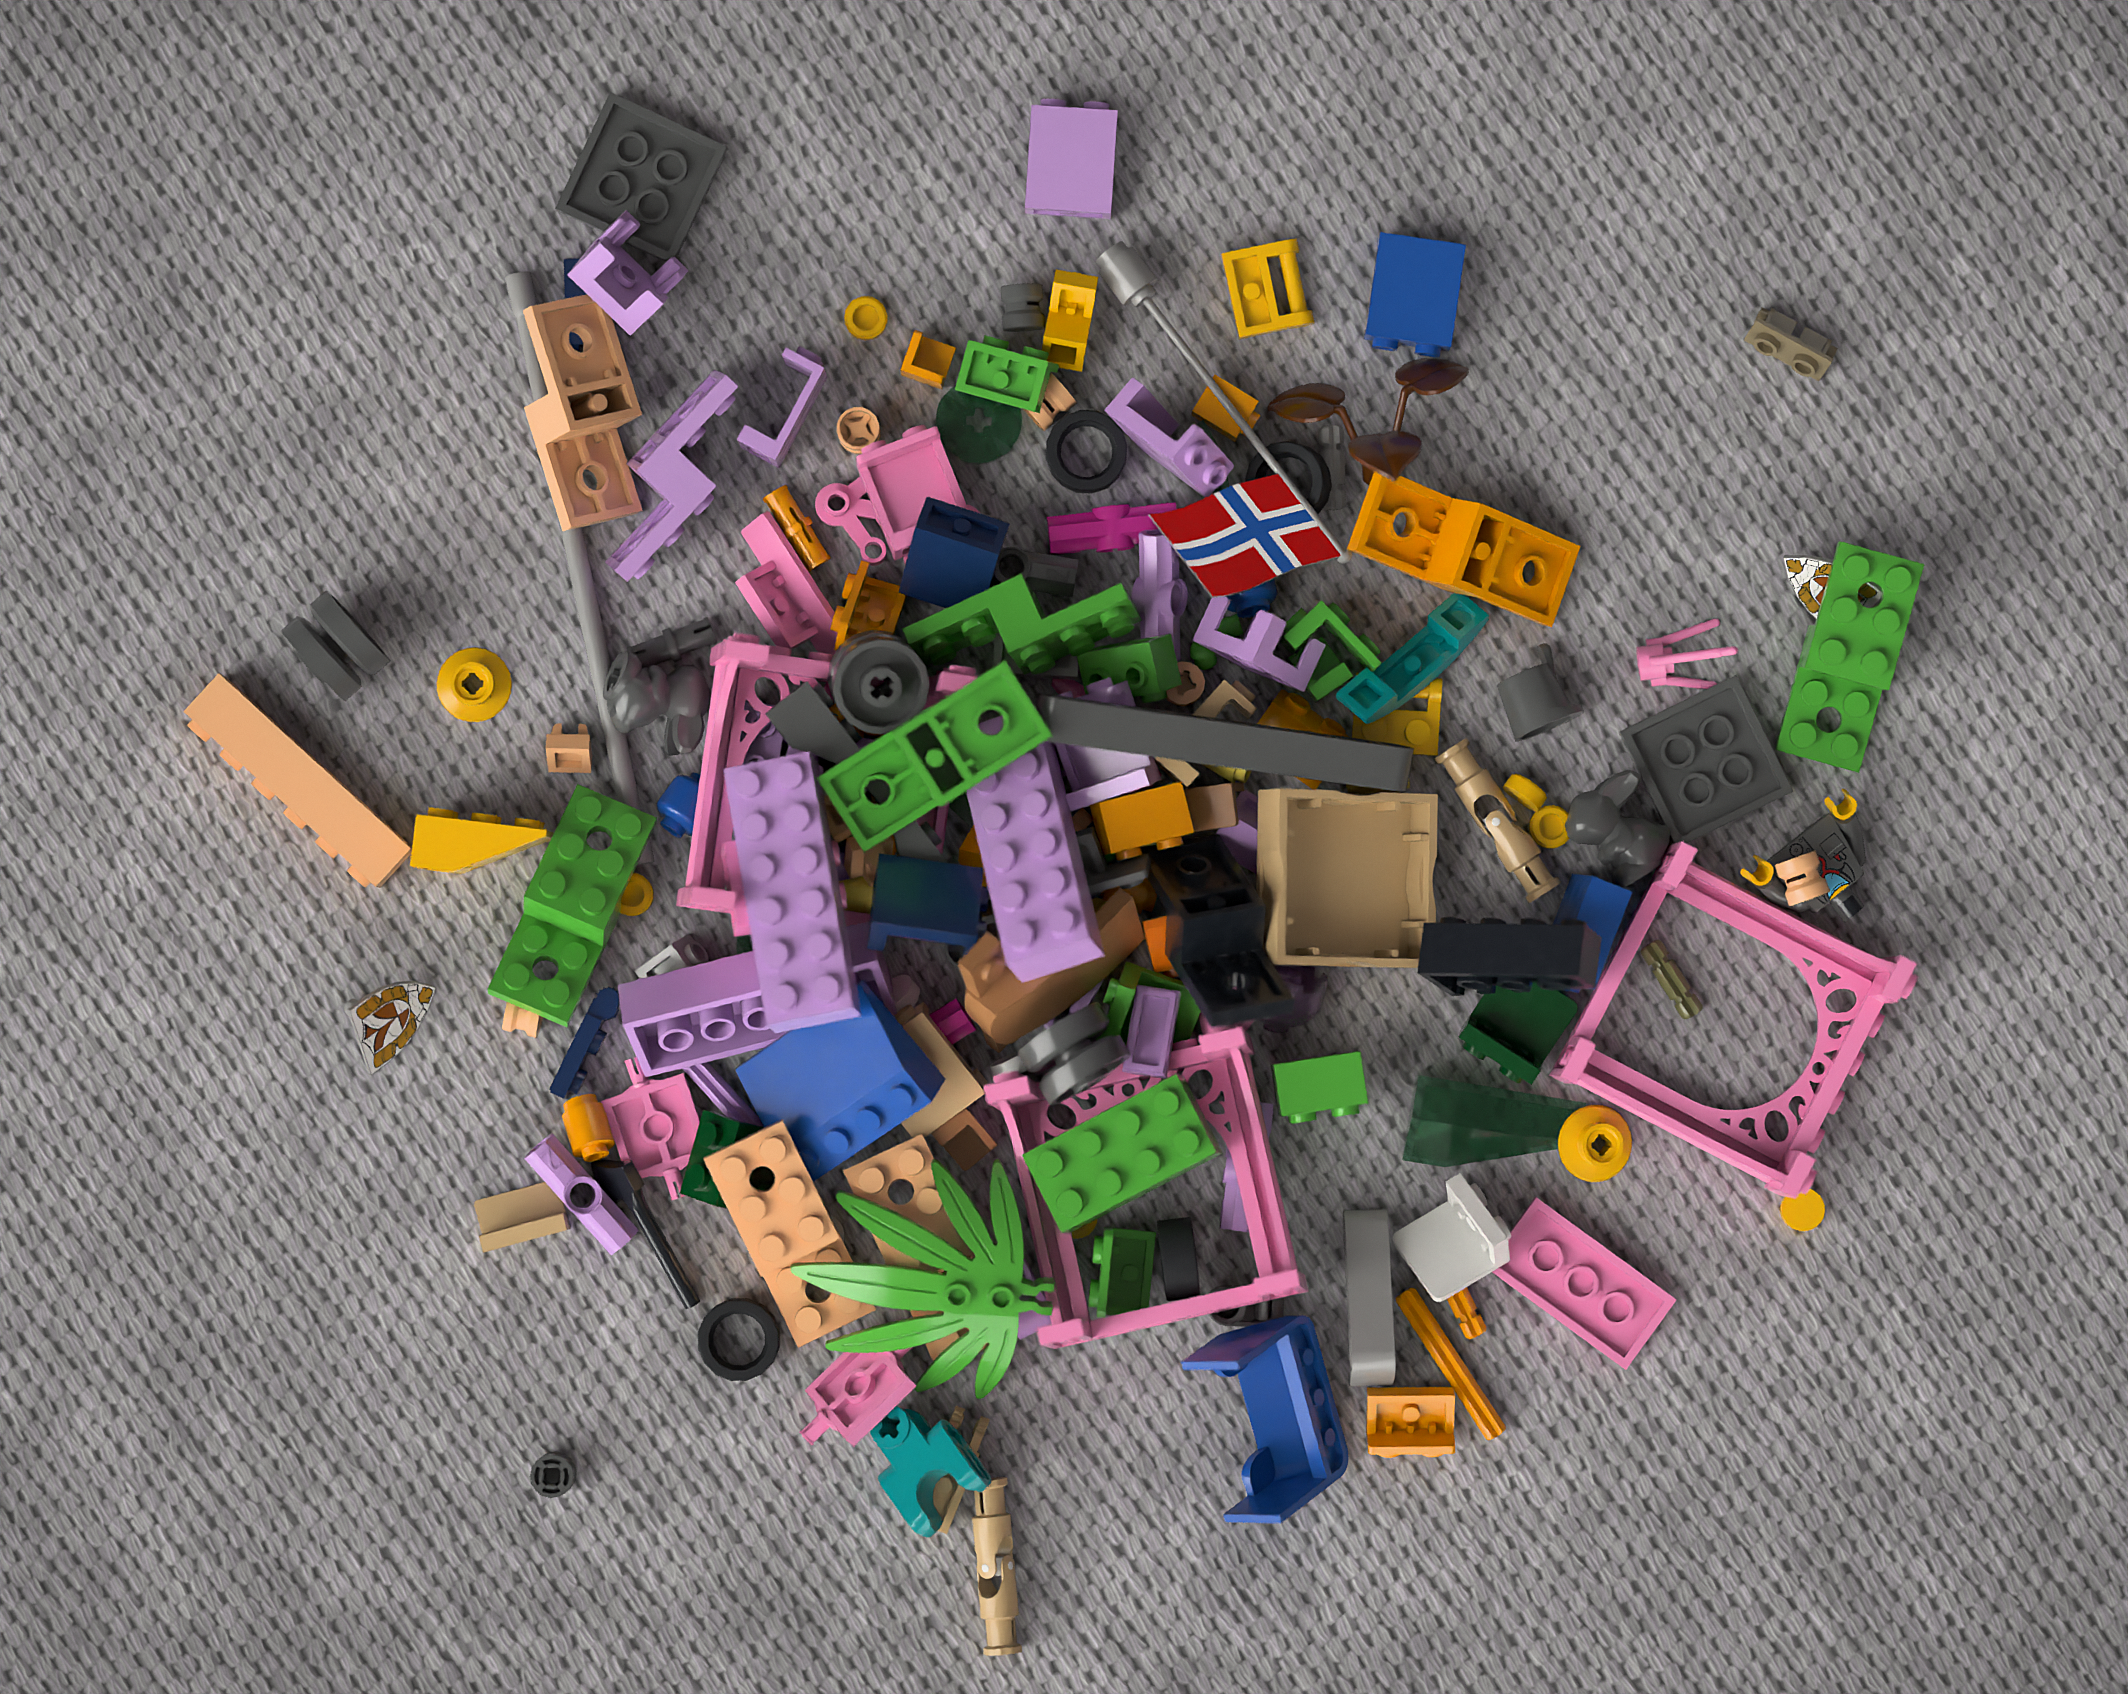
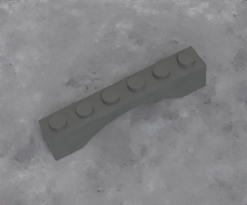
M806 681L765 713L793 749L809 751L836 764H839L860 750L856 743L862 739L846 718L838 722L829 710L835 703L819 683L812 688ZM873 779L865 787L878 804L884 803L890 796V787L882 779ZM914 820L893 834L897 856L960 865L954 856L946 860L936 848L942 840L927 821L919 826Z

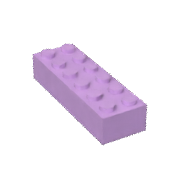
M1003 716L981 722L978 726L984 734L994 735L1002 729L1004 719ZM1044 741L966 791L1006 965L1022 983L1105 956L1071 812L1065 797L1066 791L1054 742Z
M808 751L723 769L766 1025L775 1033L860 1017L861 1010L822 786L817 779L820 776L817 760Z
M869 922L847 926L856 984L864 980L890 1013L896 1015L897 1010L891 975L883 953L879 950L866 949ZM754 951L723 957L718 960L618 985L622 1025L645 1077L764 1048L788 1032L775 1033L766 1025Z

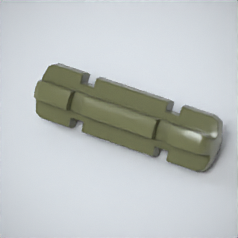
M1654 940L1641 949V955L1648 966L1652 965L1654 967L1652 972L1669 999H1674L1677 1003L1674 1007L1681 1018L1689 1019L1698 1014L1703 1009V1006L1696 994L1690 993L1689 989L1691 987L1673 959L1669 960L1667 957L1669 952L1662 941Z

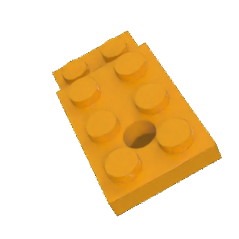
M1374 472L1347 550L1447 592L1476 597L1540 625L1552 627L1581 546L1485 504L1451 498L1403 476H1399L1397 481L1393 482ZM1402 512L1406 518V526L1403 532L1397 535L1394 531L1393 522L1395 517ZM1531 560L1534 565V575L1526 583L1522 572L1525 564Z

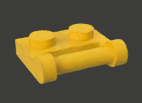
M1288 239L1221 254L1239 339L1305 327L1315 323L1313 312L1307 309L1296 257V253L1300 252L1297 239ZM1278 257L1291 314L1281 316L1278 313L1267 259Z
M1435 678L1413 697L1427 699V711L1394 710L1369 724H1365L1353 713L1352 738L1414 748L1413 755L1438 756L1442 678Z

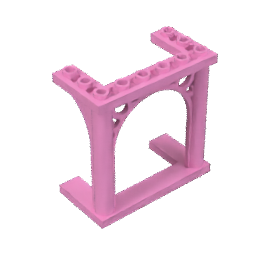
M738 633L728 636V639H723V642L711 648L709 665L715 666L686 883L684 888L678 889L676 906L729 914L730 910H734L736 892L725 890L726 883L721 857L723 842L731 841L733 832L723 769L743 765L751 743L764 726L770 722L765 713L774 706H767L758 699L754 689L755 682L761 677L772 680L780 691V701L791 694L788 684L782 676L788 677V680L797 686L800 685V681L803 683L807 681L812 688L818 684L817 681L826 682L824 690L831 697L827 678L829 664L834 655L809 652L808 659L792 657V649L760 645V637ZM950 665V668H943V671H937L936 675L928 677V697L922 710L932 707L976 679V669ZM877 677L871 680L873 687H878L884 682V679L880 680ZM745 700L755 711L760 713L759 719L754 723L745 722L746 716L750 712V710H744ZM741 731H742V732H744L746 735H745V737L743 738V740L740 742V736H741ZM949 802L941 807L939 805L915 820L919 826L927 821L942 840L936 846L941 854H943ZM843 910L846 927L869 922L870 914Z
M1682 841L1669 845L1661 860L1662 864L1656 868L1597 982L1595 990L1592 991L1549 1076L1566 1084H1577L1766 1183L1764 1188L1780 1196L1796 1199L1800 1192L1803 1194L1808 1192L1817 1174V1171L1812 1169L1816 1159L1806 1155L1809 1151L1814 1154L1825 1134V1130L1820 1127L1827 1113L1834 1115L1845 1096V1092L1840 1090L1847 1074L1853 1077L1860 1068L1865 1054L1860 1049L1867 1036L1875 1037L1885 1018V1015L1879 1013L1884 1003H1897L1901 997L1907 999L1918 978L1917 975L1913 974L1917 963L1902 955L1883 957L1882 959L1875 957L1692 862L1698 849ZM1667 893L1776 949L1798 968L1810 987L1817 1011V1036L1813 1053L1799 1078L1786 1091L1769 1102L1739 1110H1723L1702 1105L1595 1050L1596 1045L1590 1042ZM1803 958L1811 961L1812 964L1808 966ZM1819 970H1822L1827 977L1834 973L1840 978L1822 986L1817 981V974ZM1849 989L1854 992L1856 996L1854 1006L1842 1013L1830 1011L1826 1006V999L1833 991ZM1850 1020L1848 1025L1842 1026L1837 1030L1836 1033L1840 1034V1037L1833 1039L1828 1035V1028L1831 1022ZM1834 1051L1831 1058L1824 1055L1826 1052ZM1816 1062H1820L1824 1066V1071L1820 1075H1816L1812 1070ZM1810 1081L1817 1083L1814 1091L1812 1090ZM1795 1096H1800L1804 1100V1106L1799 1104L1797 1109L1798 1116L1800 1117L1798 1122L1793 1112L1789 1109V1103ZM1776 1110L1780 1112L1787 1121L1788 1133L1781 1142L1772 1140L1765 1130V1117L1770 1111ZM1750 1117L1754 1119V1131L1757 1139L1748 1135L1751 1131L1750 1129L1744 1130L1739 1128V1124L1745 1118ZM1720 1119H1729V1125L1720 1121Z
M1236 1025L1213 1028L1208 1026V1034L1198 1036L1200 1045H1198L1197 1039L1173 1043L1167 1078L1183 1071L1181 1075L1184 1076L1188 1083L1190 1078L1200 1070H1207L1212 1075L1213 1081L1210 1091L1206 1096L1196 1099L1205 1119L1215 1127L1226 1143L1235 1167L1259 1278L1253 1279L1254 1284L1091 1320L1072 1232L1061 1233L1022 1156L1028 1151L1046 1143L1045 1132L1053 1137H1057L1070 1129H1060L1051 1123L1048 1118L1050 1105L1038 1088L1040 1082L1036 1083L1029 1077L1019 1074V1071L993 1076L994 1084L984 1086L987 1103L1003 1113L1009 1130L1041 1278L1051 1277L1054 1279V1292L1044 1291L1046 1301L1052 1302L1053 1309L1052 1315H1049L1051 1325L1037 1328L1041 1346L1058 1349L1309 1292L1305 1274L1300 1272L1297 1267L1250 1055L1255 1054L1252 1039L1242 1026L1237 1028ZM1121 1064L1094 1086L1074 1095L1083 1100H1089V1094L1094 1095L1097 1103L1093 1108L1083 1110L1079 1103L1071 1097L1058 1104L1067 1105L1074 1111L1077 1119L1075 1126L1072 1127L1074 1128L1162 1082L1164 1078L1125 1073L1122 1070L1123 1064ZM1149 1079L1145 1088H1143L1141 1080ZM1126 1084L1134 1086L1135 1091L1133 1095L1125 1096L1122 1089ZM1114 1087V1095H1111L1104 1089ZM1223 1092L1225 1101H1219V1103L1223 1106L1225 1112L1224 1114H1214L1210 1111L1209 1105L1215 1102L1220 1093ZM1228 1122H1230L1231 1132L1224 1126Z

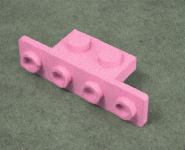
M766 511L741 530L742 536L762 566L743 575L735 583L776 646L794 649L810 640L817 652L834 655L837 651L834 650L837 632L831 631L830 628L835 612L791 546L782 529L771 513Z

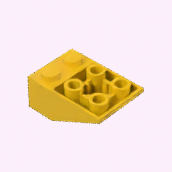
M428 807L427 815L416 814L410 866L424 870L463 874L550 841L554 833L544 830L545 823L539 820L515 818L514 826L502 825V817L497 815L471 813V821L458 819L459 812H454V810Z

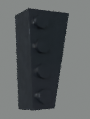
M1442 917L1440 923L1423 924L1417 973L1451 996H1464L1465 988L1477 990L1476 993L1481 995L1495 994L1496 985L1516 993L1530 992L1532 983H1537L1539 988L1549 991L1595 988L1602 937L1588 928L1586 922L1577 919H1562L1560 925H1549L1543 920L1534 918H1523L1520 920V924H1506L1504 920L1489 917L1481 918L1480 923H1466L1465 920L1460 918Z

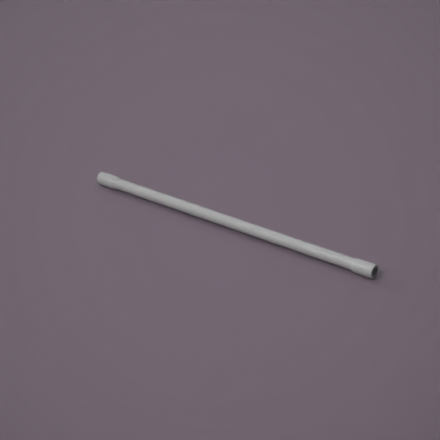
M524 271L507 275L505 279L512 312L516 317L532 397L535 402L549 393L523 310L537 305L531 272ZM559 521L617 801L642 811L626 734L616 730L607 710V700L603 697V688L611 662L583 529L580 527L562 531ZM650 839L637 866L655 862Z

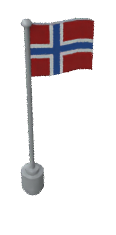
M1123 241L1116 243L1106 250L1096 260V264L1101 269L1099 275L1123 306L1133 303L1135 307H1139L1145 304L1275 473V475L1232 485L1183 508L1148 515L1211 598L1225 597L1248 591L1296 568L1338 558L1337 561L1340 563H1348L1352 558V551H1346L1152 301L1151 297L1156 293L1153 286L1158 279L1133 247L1128 248Z

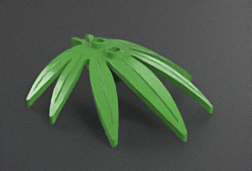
M933 1159L931 1162V1169L941 1202L954 1228L975 1254L974 1258L971 1259L938 1235L907 1217L860 1196L838 1190L836 1192L837 1201L871 1233L900 1252L945 1271L939 1273L911 1267L874 1263L809 1262L791 1264V1273L824 1290L859 1302L895 1309L943 1311V1313L893 1321L827 1340L825 1342L826 1349L851 1353L895 1351L938 1340L966 1327L969 1328V1331L954 1341L928 1366L915 1383L916 1387L914 1389L916 1392H922L949 1380L964 1369L981 1351L983 1346L988 1343L979 1361L975 1376L976 1398H984L998 1384L1010 1364L1017 1342L1019 1313L1034 1310L1041 1315H1052L1053 1309L1051 1301H1040L1036 1296L1041 1291L1054 1292V1279L1042 1277L1032 1281L1022 1277L1024 1245L1021 1220L1014 1192L1002 1162L999 1159L994 1160L990 1181V1212L997 1243H993L980 1213L958 1181L937 1159Z

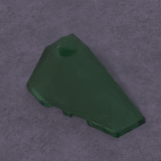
M1415 1075L1402 1160L1450 1167L1558 1149L1559 1133L1565 1120L1574 1111L1586 1106V1103Z

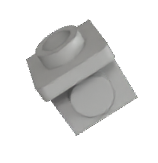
M687 934L662 950L635 970L639 978H647L709 962L708 955L704 947L697 941H694L691 935Z

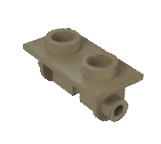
M1762 307L1744 341L1753 345L1759 353L1773 356L1790 365L1799 375L1811 377L1819 381L1831 365L1838 349L1831 345L1832 340L1806 326L1800 337L1797 338L1792 333L1798 322L1772 307L1770 310Z

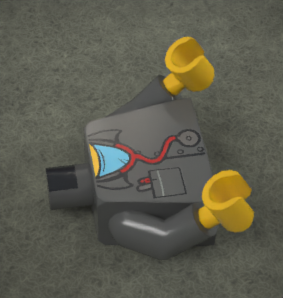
M1845 788L1841 789L1844 793V800L1839 805H1835L1829 797H1826L1824 800L1827 808L1834 814V818L1830 813L1823 815L1767 861L1758 855H1754L1753 858L1758 862V868L1754 873L1751 874L1744 868L1741 869V875L1754 883L1771 903L1797 913L1806 912L1807 910L1812 913L1818 912L1829 903L1844 922L1864 907L1863 903L1849 887L1864 875L1861 867L1864 865L1866 857L1863 830L1855 813L1857 803ZM1816 850L1820 862L1817 869L1820 877L1826 879L1830 892L1789 906L1785 896L1787 886L1785 881L1778 877L1774 865ZM1805 873L1797 876L1798 879L1806 877Z

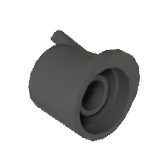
M1547 643L1537 646V652L1542 662L1541 665L1519 672L1497 685L1515 742L1526 740L1551 730L1584 713L1582 706L1570 704L1556 678L1552 651Z

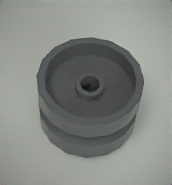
M326 590L310 604L311 613L324 628L321 632L307 619L299 616L295 617L281 632L298 652L297 656L323 684L326 683L342 700L347 701L362 687L361 679L348 664L350 660H353L365 673L376 675L391 660L345 607Z
M869 630L854 634L838 647L829 664L827 681L833 701L847 721L864 732L886 734L922 711L927 702L929 680L925 665L909 643L892 632ZM877 677L880 680L884 679V682L878 687H873L871 680Z
M1099 1002L1092 1003L1068 1015L1037 1035L1018 1051V1056L1029 1073H1039L1057 1065L1041 1079L1038 1087L1050 1106L1065 1101L1094 1086L1131 1056L1119 1035L1106 1036L1092 1043L1106 1031L1110 1022Z

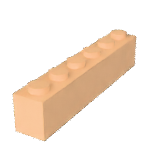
M218 673L183 711L192 719L187 726L205 742L212 737L224 749L219 755L237 771L244 766L256 777L251 784L268 800L277 796L287 806L283 811L284 815L300 829H303L306 825L311 827L319 835L315 843L334 859L340 854L351 864L347 872L365 888L370 883L375 887L381 888L411 855L412 846L224 675Z

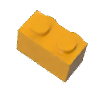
M1182 782L1090 805L1103 854L1115 853L1117 861L1142 855L1140 846L1155 842L1158 850L1182 845V836L1194 833Z

